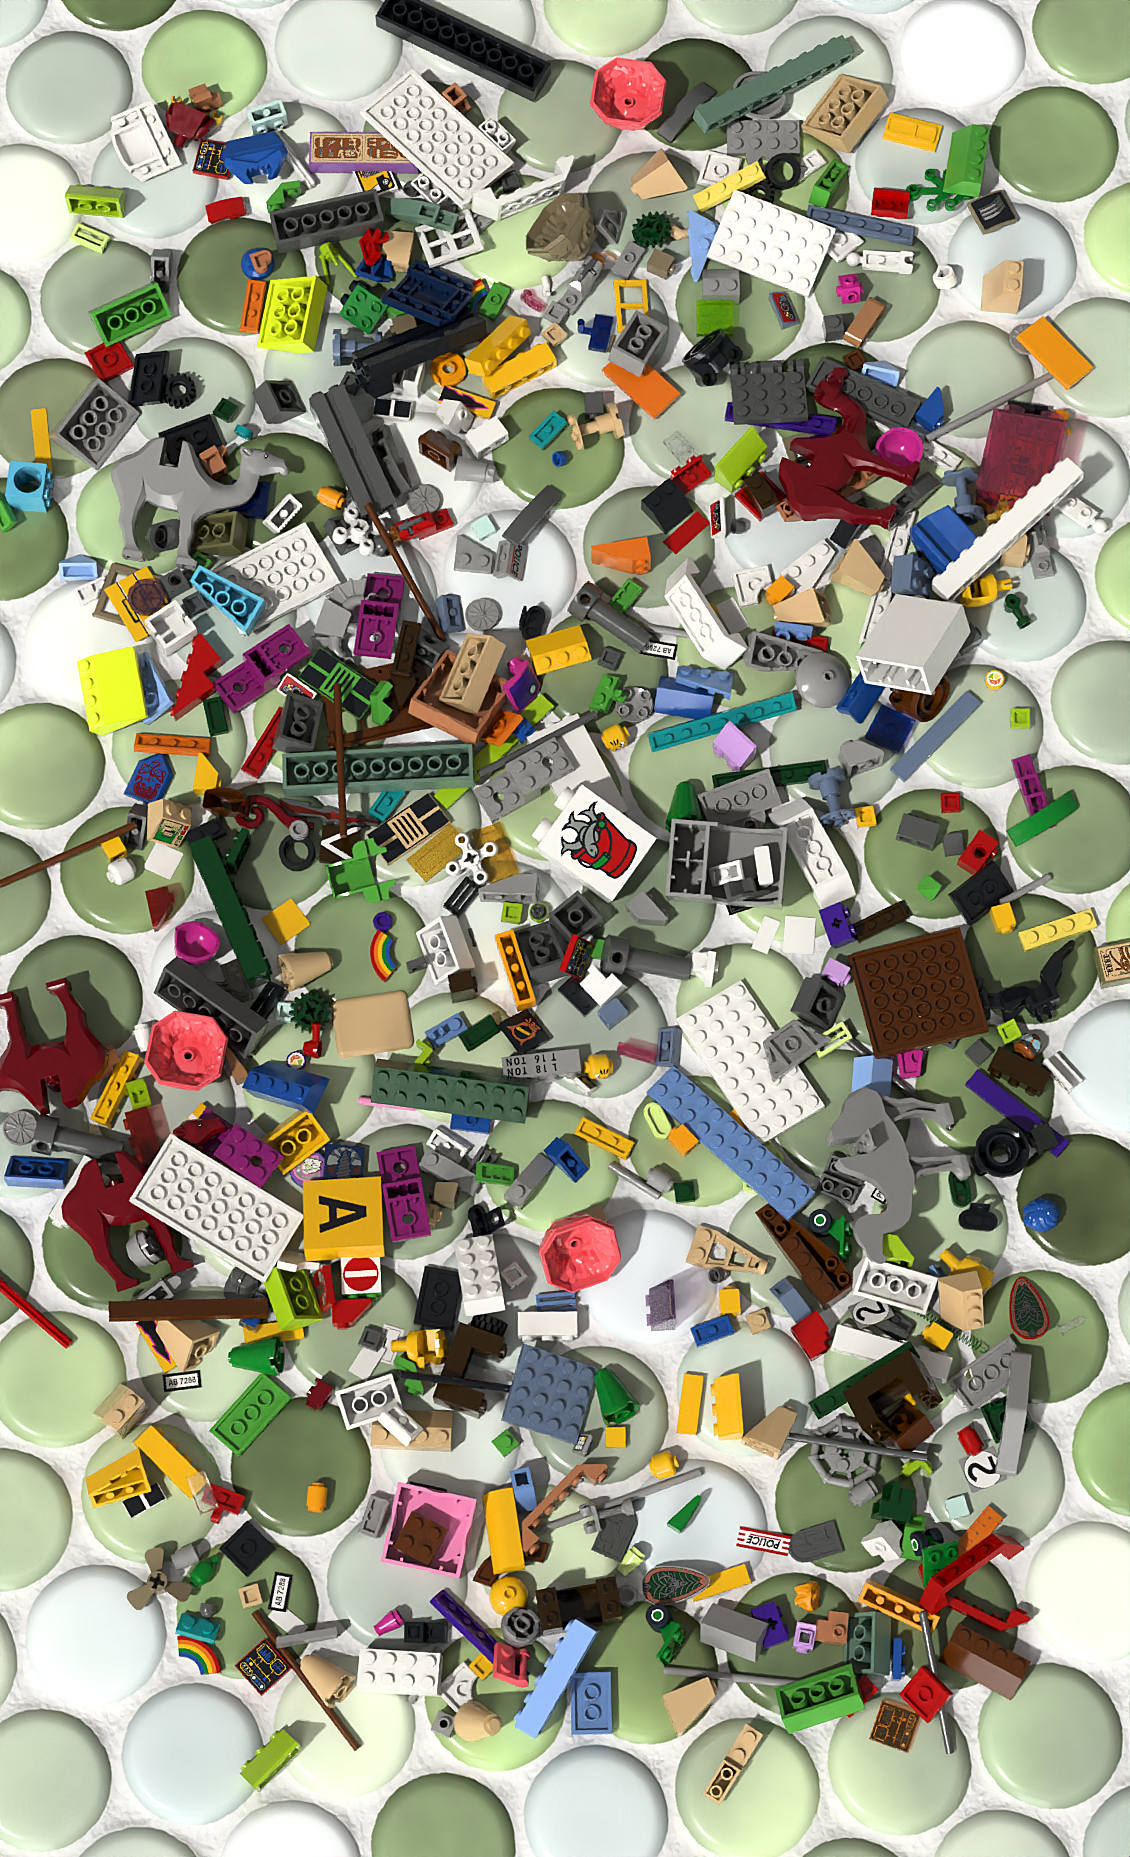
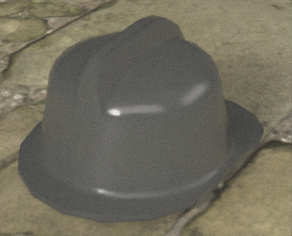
M166 520L153 524L148 529L145 539L148 540L154 551L164 552L178 547L180 520Z
M235 1266L225 1283L224 1296L226 1299L253 1298L261 1281Z

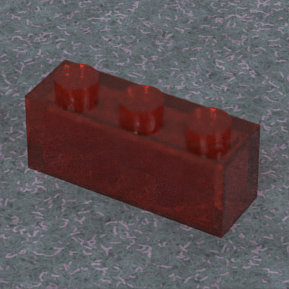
M145 1106L125 1112L126 1119H123L126 1131L130 1130L131 1137H128L131 1149L135 1148L137 1154L133 1157L144 1166L150 1167L160 1151V1146L148 1107Z

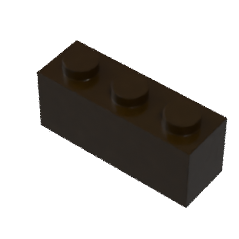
M1000 1046L987 1069L994 1078H1002L1010 1086L1020 1087L1025 1090V1093L1033 1097H1040L1052 1073Z

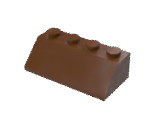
M960 1623L957 1624L938 1661L1009 1700L1015 1694L1031 1661Z

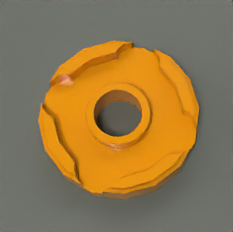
M451 352L433 358L430 365L432 380L441 387H444V385L450 387L458 386L466 376L465 361L460 355ZM450 366L453 368V371L445 373L443 369Z

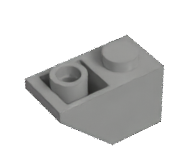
M642 891L625 905V911L637 924L666 926L668 924L667 912L662 907L658 908L656 906L655 899L649 893L646 895Z

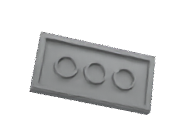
M1010 1335L946 1380L959 1400L966 1406L965 1408L969 1413L1007 1387L1011 1351L1022 1352ZM971 1369L973 1377L968 1379L964 1373Z

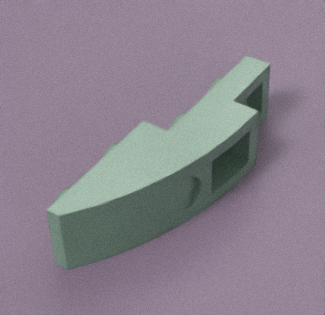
M391 198L385 216L417 226L424 224L450 233L454 232L459 219L458 214L443 210L439 205L403 198Z

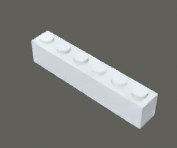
M842 1323V1325H837L831 1351L874 1363L908 1341L899 1340L897 1342L891 1340L890 1336L883 1334L876 1336L870 1330L861 1329L859 1331L853 1329V1326L850 1324ZM919 1345L918 1348L914 1347L932 1380L945 1384L952 1357H949L948 1353L942 1351L937 1353L931 1352L930 1348Z

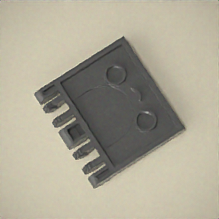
M803 359L795 360L796 372H793V360H788L787 367L789 372H782V362L777 360V373H774L773 361H760V373H757L756 362H751L752 374H745L744 362H740V374H738L737 362L729 363L734 425L808 421Z

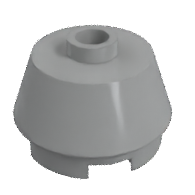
M148 1228L137 1230L126 1243L128 1256L138 1267L156 1265L162 1259L160 1256L164 1255L159 1241L155 1242L151 1237L153 1232Z
M518 1607L511 1609L501 1620L504 1640L510 1646L516 1648L533 1643L540 1634L538 1616L530 1609L528 1611L518 1609Z

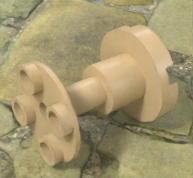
M614 402L606 404L607 413L596 416L593 422L578 426L574 414L567 416L569 425L572 426V431H570L573 442L575 441L578 451L584 449L582 436L599 432L601 435L612 431L616 439L624 436L621 418L619 419L617 414L619 412Z

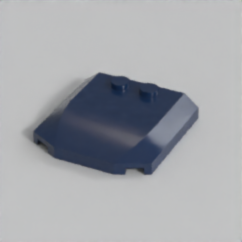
M415 260L407 269V275L394 289L390 288L384 294L381 303L440 327L455 321L472 302L473 283L435 267L430 268L428 264Z

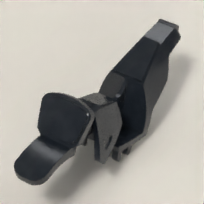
M1069 940L1058 951L1053 953L1040 971L1041 983L1038 987L1032 989L1022 985L1007 988L999 993H987L985 987L979 989L986 1021L990 1020V1010L1001 1008L1004 1023L1013 1018L1015 1019L1024 1008L1040 1024L1043 1023L1041 1016L1044 1014L1051 1020V1012L1059 1009L1060 997L1056 987L1062 977L1063 960L1075 949V941Z

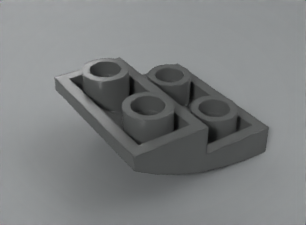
M831 1153L816 1191L853 1205L863 1180L838 1171L834 1164L839 1158L843 1157Z

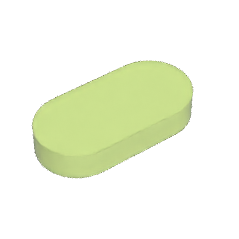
M655 1102L647 1104L644 1108V1117L653 1135L659 1140L667 1139L670 1136L668 1133L672 1127L663 1108Z

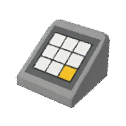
M579 1434L577 1444L574 1445L572 1452L583 1457L587 1456L593 1441L592 1435Z

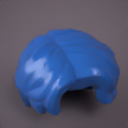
M1039 1197L1026 1204L1023 1208L1025 1213L1024 1224L1034 1231H1049L1059 1222V1207L1052 1199Z

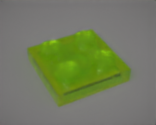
M696 300V337H705L719 328L723 329L728 337H733V300Z

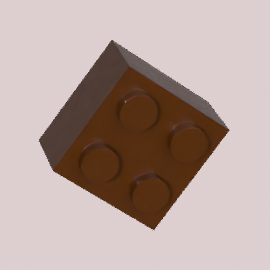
M412 1511L393 1547L430 1566L449 1529Z

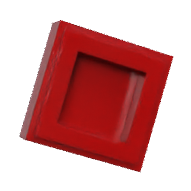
M960 792L940 794L941 813L961 812Z

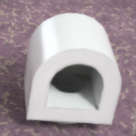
M938 265L933 275V282L937 289H950L957 283V277L951 266Z

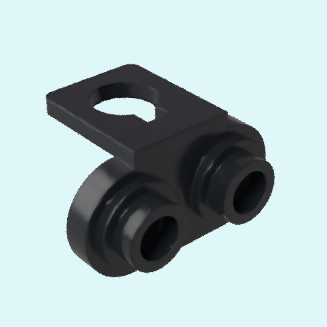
M523 606L519 620V630L522 631V637L525 640L541 635L545 621V611L542 607L532 606L527 611V606Z
M971 1203L969 1210H964L960 1213L958 1223L965 1230L990 1232L996 1228L998 1219L994 1213L989 1212L990 1204Z
M476 1204L468 1210V1219L471 1223L473 1237L490 1235L493 1231L505 1225L500 1207L486 1213L481 1205ZM494 1214L498 1215V1224L491 1221Z

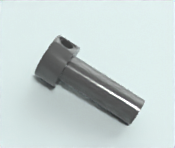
M587 581L570 603L567 612L582 622L589 617L641 654L653 635L602 600L601 597L604 591L590 581ZM584 598H588L590 602L588 604H582L581 600Z
M614 935L606 937L600 960L601 972L613 973L621 976L624 969L688 981L692 968V960L690 958L630 947L628 938ZM617 952L616 957L612 958V955Z
M40 1114L33 1137L32 1152L51 1156L53 1149L118 1164L115 1151H123L125 1141L59 1126L60 1118Z

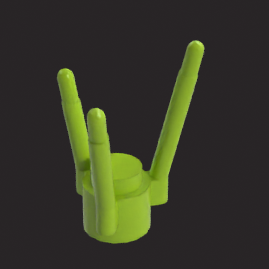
M331 242L321 245L319 248L321 252L319 258L322 261L327 285H330L326 260L328 262L333 261L335 265H338L337 257L355 278L358 277Z

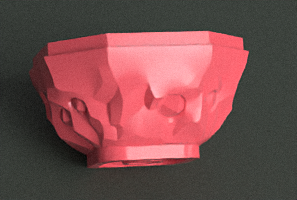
M616 57L595 71L590 106L605 124L610 125V127H616L621 131L642 130L650 122L661 116L667 81L651 62Z
M175 1010L152 1025L144 1063L159 1085L188 1091H199L221 1076L228 1038L214 1017ZM192 1055L191 1059H185V1057Z
M575 1213L573 1216L565 1217L551 1224L545 1232L539 1247V1254L547 1283L570 1293L607 1281L621 1261V1253L614 1226L588 1214Z

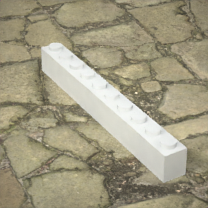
M1068 457L1064 461L1060 460L1050 474L1046 473L1037 486H1032L1023 499L1019 498L1010 511H1005L996 524H991L983 536L975 539L974 545L969 549L963 550L959 559L949 563L946 571L938 574L933 579L932 590L945 602L954 600L1083 480V471Z

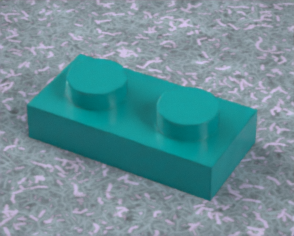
M553 411L529 435V439L544 450L567 426V421Z
M405 790L382 792L368 813L384 823L406 794Z
M182 1613L175 1634L214 1644L220 1629V1623Z

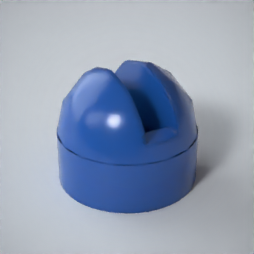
M564 451L552 454V461L556 467L567 463L568 456L565 455Z

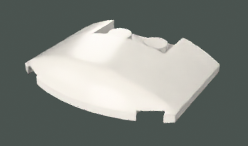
M151 100L111 117V138L115 152L126 170L138 178L139 181L143 182L181 165Z

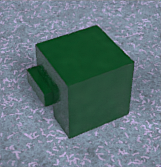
M895 1481L883 1485L880 1503H873L871 1519L884 1522L892 1520L894 1524L898 1525L910 1523L915 1491L901 1488V1483Z

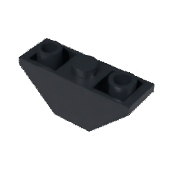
M864 497L854 502V504L861 507L878 509L875 504ZM840 520L830 540L845 550L865 524L852 525Z

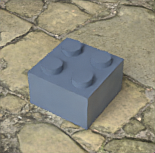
M915 554L894 556L891 592L895 595H921L926 599H930L933 567Z

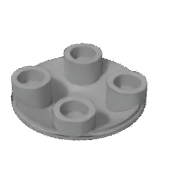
M640 687L622 689V695H626L627 698L625 703L616 701V710L619 716L628 722L645 720L653 710V699L650 692Z

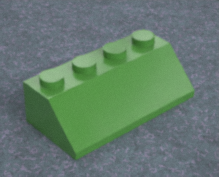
M971 124L952 133L943 192L979 197L990 132L989 126Z
M155 281L88 311L106 347L173 317L160 287Z
M852 1663L775 1688L781 1719L789 1734L866 1709Z

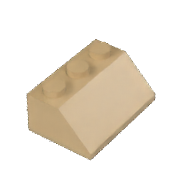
M977 1271L938 1278L940 1319L963 1331L983 1328V1294Z

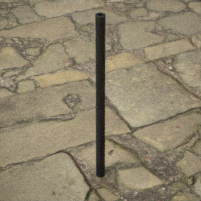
M405 1370L398 1371V1378L507 1393H509L511 1387L508 1384Z

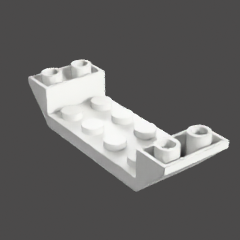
M492 116L478 126V130L506 155L516 142V139ZM421 173L411 182V185L429 203L444 207L454 202L424 173Z
M574 156L560 157L556 161L554 175L548 177L547 180L542 182L536 181L527 188H518L514 193L509 195L503 194L498 199L495 198L490 187L478 189L473 194L472 212L498 221L563 194L571 175Z
M688 557L667 579L664 597L701 656L718 667L727 670L748 649V646L739 633L728 634L694 581V578L700 571L692 558Z
M802 797L768 814L775 829L788 827V846L814 891L813 897L820 909L838 902L842 903L856 896L847 869L812 807Z

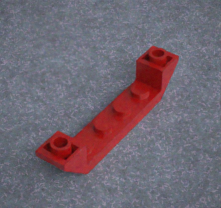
M992 1533L932 1576L919 1601V1605L929 1614L934 1615L948 1605L945 1596L947 1591L1000 1553L1010 1560L1024 1550V1546L1011 1536Z
M920 1564L917 1571L923 1584V1566ZM947 1592L945 1593L948 1604L946 1607L999 1633L1025 1625L1030 1620L1026 1611L1016 1608V1610L1012 1609L1004 1623L998 1615L991 1614L990 1616L984 1613L983 1608L977 1605L971 1607L965 1604L966 1600L958 1596L953 1598L947 1595Z

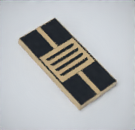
M427 793L366 834L367 839L373 838L377 846L386 847L387 852L379 855L389 866L448 826L450 821L430 794Z

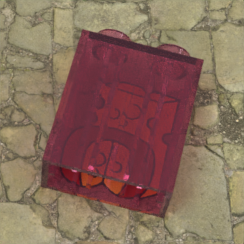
M1005 405L1003 409L994 408L975 488L976 502L981 498L992 507L1011 510L1019 498L1023 499L1027 495L1028 490L1034 485L1037 486L1041 482V478L1046 473L1050 474L1054 470L1055 465L1062 460L1067 440V420H1063L1060 414L1053 411H1042L1040 415L1025 413L1024 408L1017 405ZM1051 510L1048 511L1044 516H1050Z

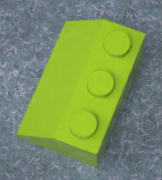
M77 184L69 186L65 193V200L69 213L123 218L126 196L124 190L119 188L105 189L100 186L85 187L84 185Z
M752 426L715 465L714 480L730 493L735 489L738 490L743 485V480L747 476L750 477L756 470L755 467L758 463L762 464L768 456V446Z
M893 1232L883 1234V1254L886 1256V1262L911 1269L914 1257L899 1237L893 1235Z
M277 1267L272 1269L264 1285L280 1330H297L322 1321L324 1317L307 1270L301 1269L293 1272L278 1269Z
M284 1729L274 1732L269 1738L271 1742L266 1747L262 1745L255 1752L257 1756L252 1761H246L240 1768L242 1770L241 1776L258 1793L301 1749V1746Z

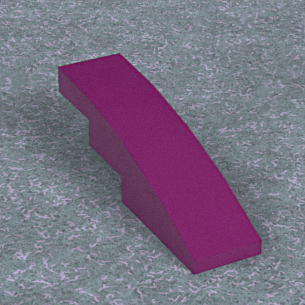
M1029 754L1012 759L1011 762L1030 817L1048 804L1044 790L1042 791L1038 774L1035 772L1031 755Z

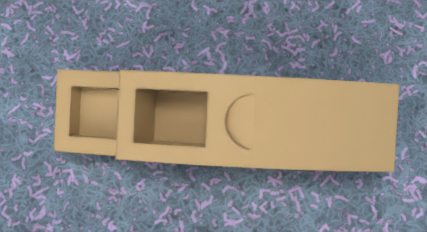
M748 1723L745 1724L703 1792V1795L718 1805L722 1803L764 1735L762 1732Z

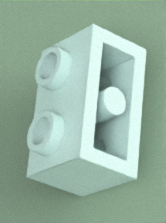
M281 99L247 110L248 121L253 135L267 133L274 129H282L288 125L287 114Z

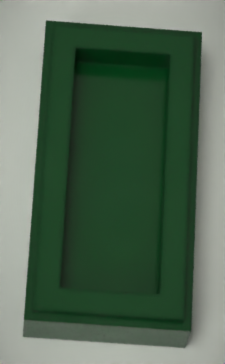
M221 696L203 700L210 737L229 733Z
M488 1014L457 1036L469 1052L501 1030L492 1016Z

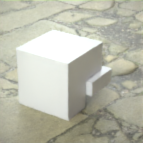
M425 362L393 374V393L418 398L426 373Z
M594 965L588 969L590 974L580 983L602 1007L615 997L617 998L628 988L613 973L607 977Z

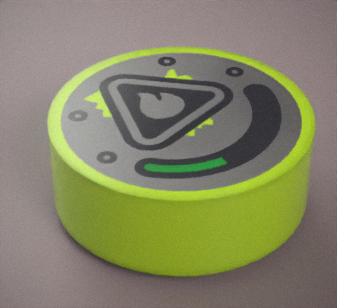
M538 902L530 907L529 915L534 922L541 923L548 918V908L545 904Z

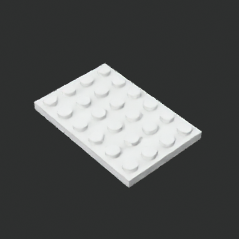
M734 189L707 258L808 298L836 229Z
M305 522L212 570L217 575L265 600L267 606L252 632L330 592L335 588L336 584H341ZM236 626L241 637L245 636L246 634Z

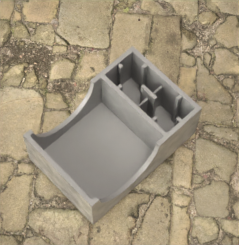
M672 819L665 894L667 900L783 909L788 827L749 829L722 825L718 822ZM768 846L773 883L764 889L760 888V891L770 890V894L757 899L727 902L724 885L712 887L709 868L741 860L744 878L752 877L753 879H758L754 849L755 847Z

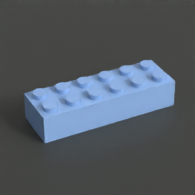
M580 1617L570 1620L564 1630L567 1634L558 1640L554 1648L557 1650L555 1655L549 1656L544 1665L547 1668L546 1671L538 1675L534 1682L536 1685L535 1690H532L524 1700L526 1703L525 1708L519 1709L514 1717L516 1721L514 1727L534 1739L540 1736L600 1631L599 1628Z

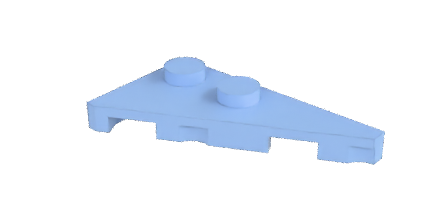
M689 210L686 213V217L689 220V254L692 257L691 275L692 281L697 282L719 225Z
M144 652L142 654L141 667L144 668L143 686L146 690L145 702L148 717L144 718L143 722L149 725L175 702L150 655Z

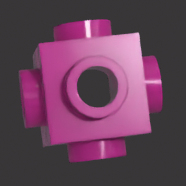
M856 273L838 276L836 294L837 297L841 298L842 304L860 302L863 286L862 282H858Z

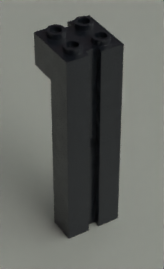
M467 307L455 321L438 327L427 322L352 352V366L356 373L354 377L357 386L364 389L374 399L394 391L393 374L487 337L486 321L479 315L475 316V312Z

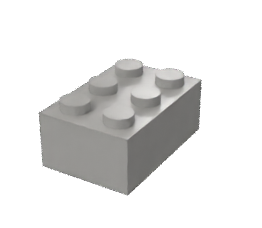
M636 310L613 345L608 361L641 377L663 342L668 327Z

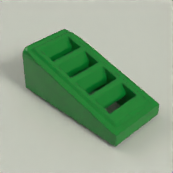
M699 1495L695 1496L668 1521L667 1526L679 1534L682 1533L701 1503V1497Z

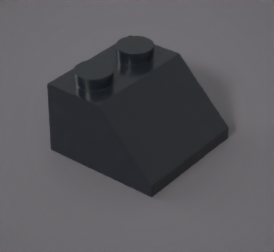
M670 478L641 500L642 511L665 535L693 513V509L682 490Z

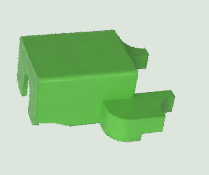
M373 838L355 843L352 848L354 858L325 865L333 898L337 899L363 892L365 899L370 903L390 899L389 890L396 884L395 880L375 884L368 859L370 856L387 852L386 847L377 846Z

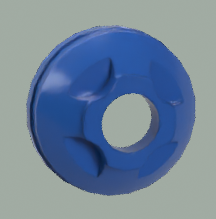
M263 248L250 249L242 257V272L252 280H263L273 272V257L265 273L260 274L254 270L249 254L265 250Z

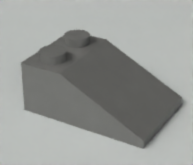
M288 691L275 732L272 749L284 753L312 752L315 746L324 702Z
M549 921L514 931L532 987L568 976V974L560 971L564 954Z

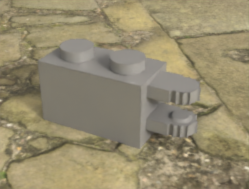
M176 1273L171 1274V1276L164 1280L160 1277L129 1301L169 1300L174 1296L172 1291L181 1284V1277Z

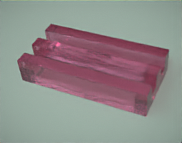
M621 1042L618 1044L617 1054L654 1065L656 1052Z

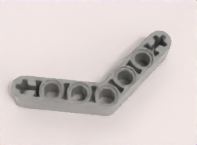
M1012 1350L1010 1354L1006 1406L995 1474L1012 1477L1016 1475L1027 1415L1032 1353Z

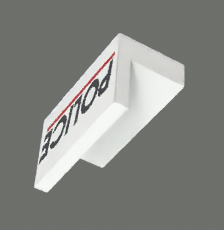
M1057 1052L1049 1059L1046 1058L1042 1063L1041 1067L1052 1072L1050 1077L1067 1095L1083 1081Z

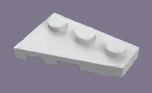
M822 539L781 571L780 575L795 587L797 594L814 588L821 574L834 557L835 551Z

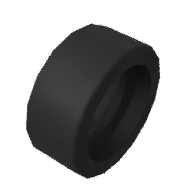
M787 153L773 156L765 167V177L769 180V184H773L775 189H789L800 178L801 168L799 162L795 157ZM785 161L790 164L793 169L792 178L787 182L778 181L772 172L775 163Z
M288 835L280 843L279 857L287 869L303 871L313 864L315 847L308 836L303 840H295L291 835ZM295 842H301L308 848L307 858L299 863L291 862L286 856L287 847Z

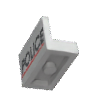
M508 540L499 541L493 576L498 579L509 576L517 581H522L527 546L520 543L516 547Z

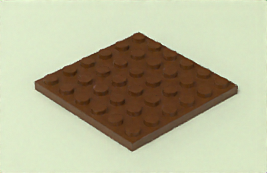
M960 927L848 955L875 1059H882L989 1032Z

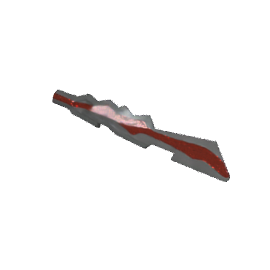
M284 798L278 799L283 809L291 816L322 817L325 823L335 822L339 825V809L327 806L320 809L309 807L310 803ZM352 812V814L346 813L348 827L379 826V820L371 819L366 815Z

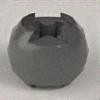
M380 534L376 535L372 540L375 545L373 554L377 557L388 556L390 552Z

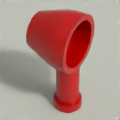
M312 1022V1040L304 1042L303 1053L309 1057L319 1059L322 1054V1040H320L321 1023Z

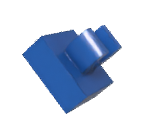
M523 717L524 719L512 732L521 744L525 743L527 737L536 731L525 717Z

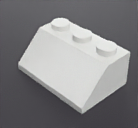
M440 916L416 932L435 985L447 982L449 974L471 971L476 968L457 916Z
M392 1374L335 1392L347 1430L377 1421L381 1413L394 1402L403 1410Z

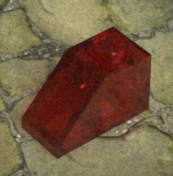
M168 886L145 891L154 932L160 930L173 911L172 903H175L173 891L169 892Z

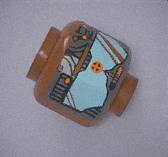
M1024 1033L1014 1043V1054L1028 1061L1034 1060L1042 1051L1040 1037L1036 1034Z

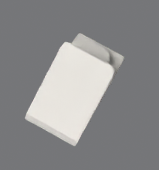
M741 860L709 868L712 887L745 879Z

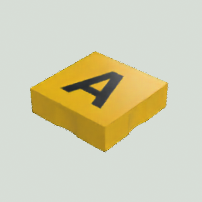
M381 1177L303 1181L304 1252L306 1261L334 1260L343 1257H385Z

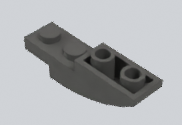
M384 424L371 433L374 441L372 449L391 490L397 498H400L413 488L404 459L398 456L390 426Z
M927 471L915 479L911 487H905L890 501L888 506L894 504L898 508L896 516L888 529L889 531L941 485L930 472Z

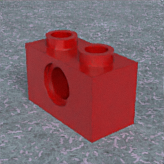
M979 830L958 859L957 865L971 875H974L987 865V861L990 858L994 859L999 851L997 849L999 842L982 830ZM975 852H982L984 854V857H977L975 855Z

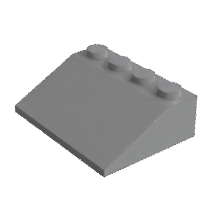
M97 377L90 381L48 437L62 449L97 470L140 413Z

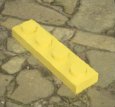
M758 161L696 193L693 197L702 213L730 198L734 189L741 192L766 179Z
M1091 909L1019 932L1018 936L1024 951L1027 952L1095 929L1097 924Z

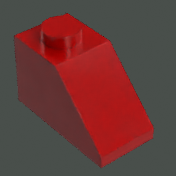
M371 1298L336 1300V1303L332 1306L333 1327H337L338 1330H347L349 1326H354L372 1307Z

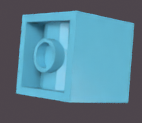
M10 461L5 497L11 510L47 513V508L51 506L52 500L51 495H49L50 489L54 487V478H51L52 472L49 471L47 464ZM29 481L41 483L40 487L34 492L24 493L20 491L21 486Z

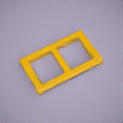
M646 280L613 281L618 333H622L626 326H622L621 309H643L644 314L649 317ZM619 287H641L643 303H620Z

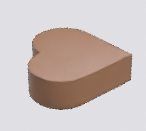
M262 250L249 254L254 270L260 274L265 273L268 265L272 262L271 252Z

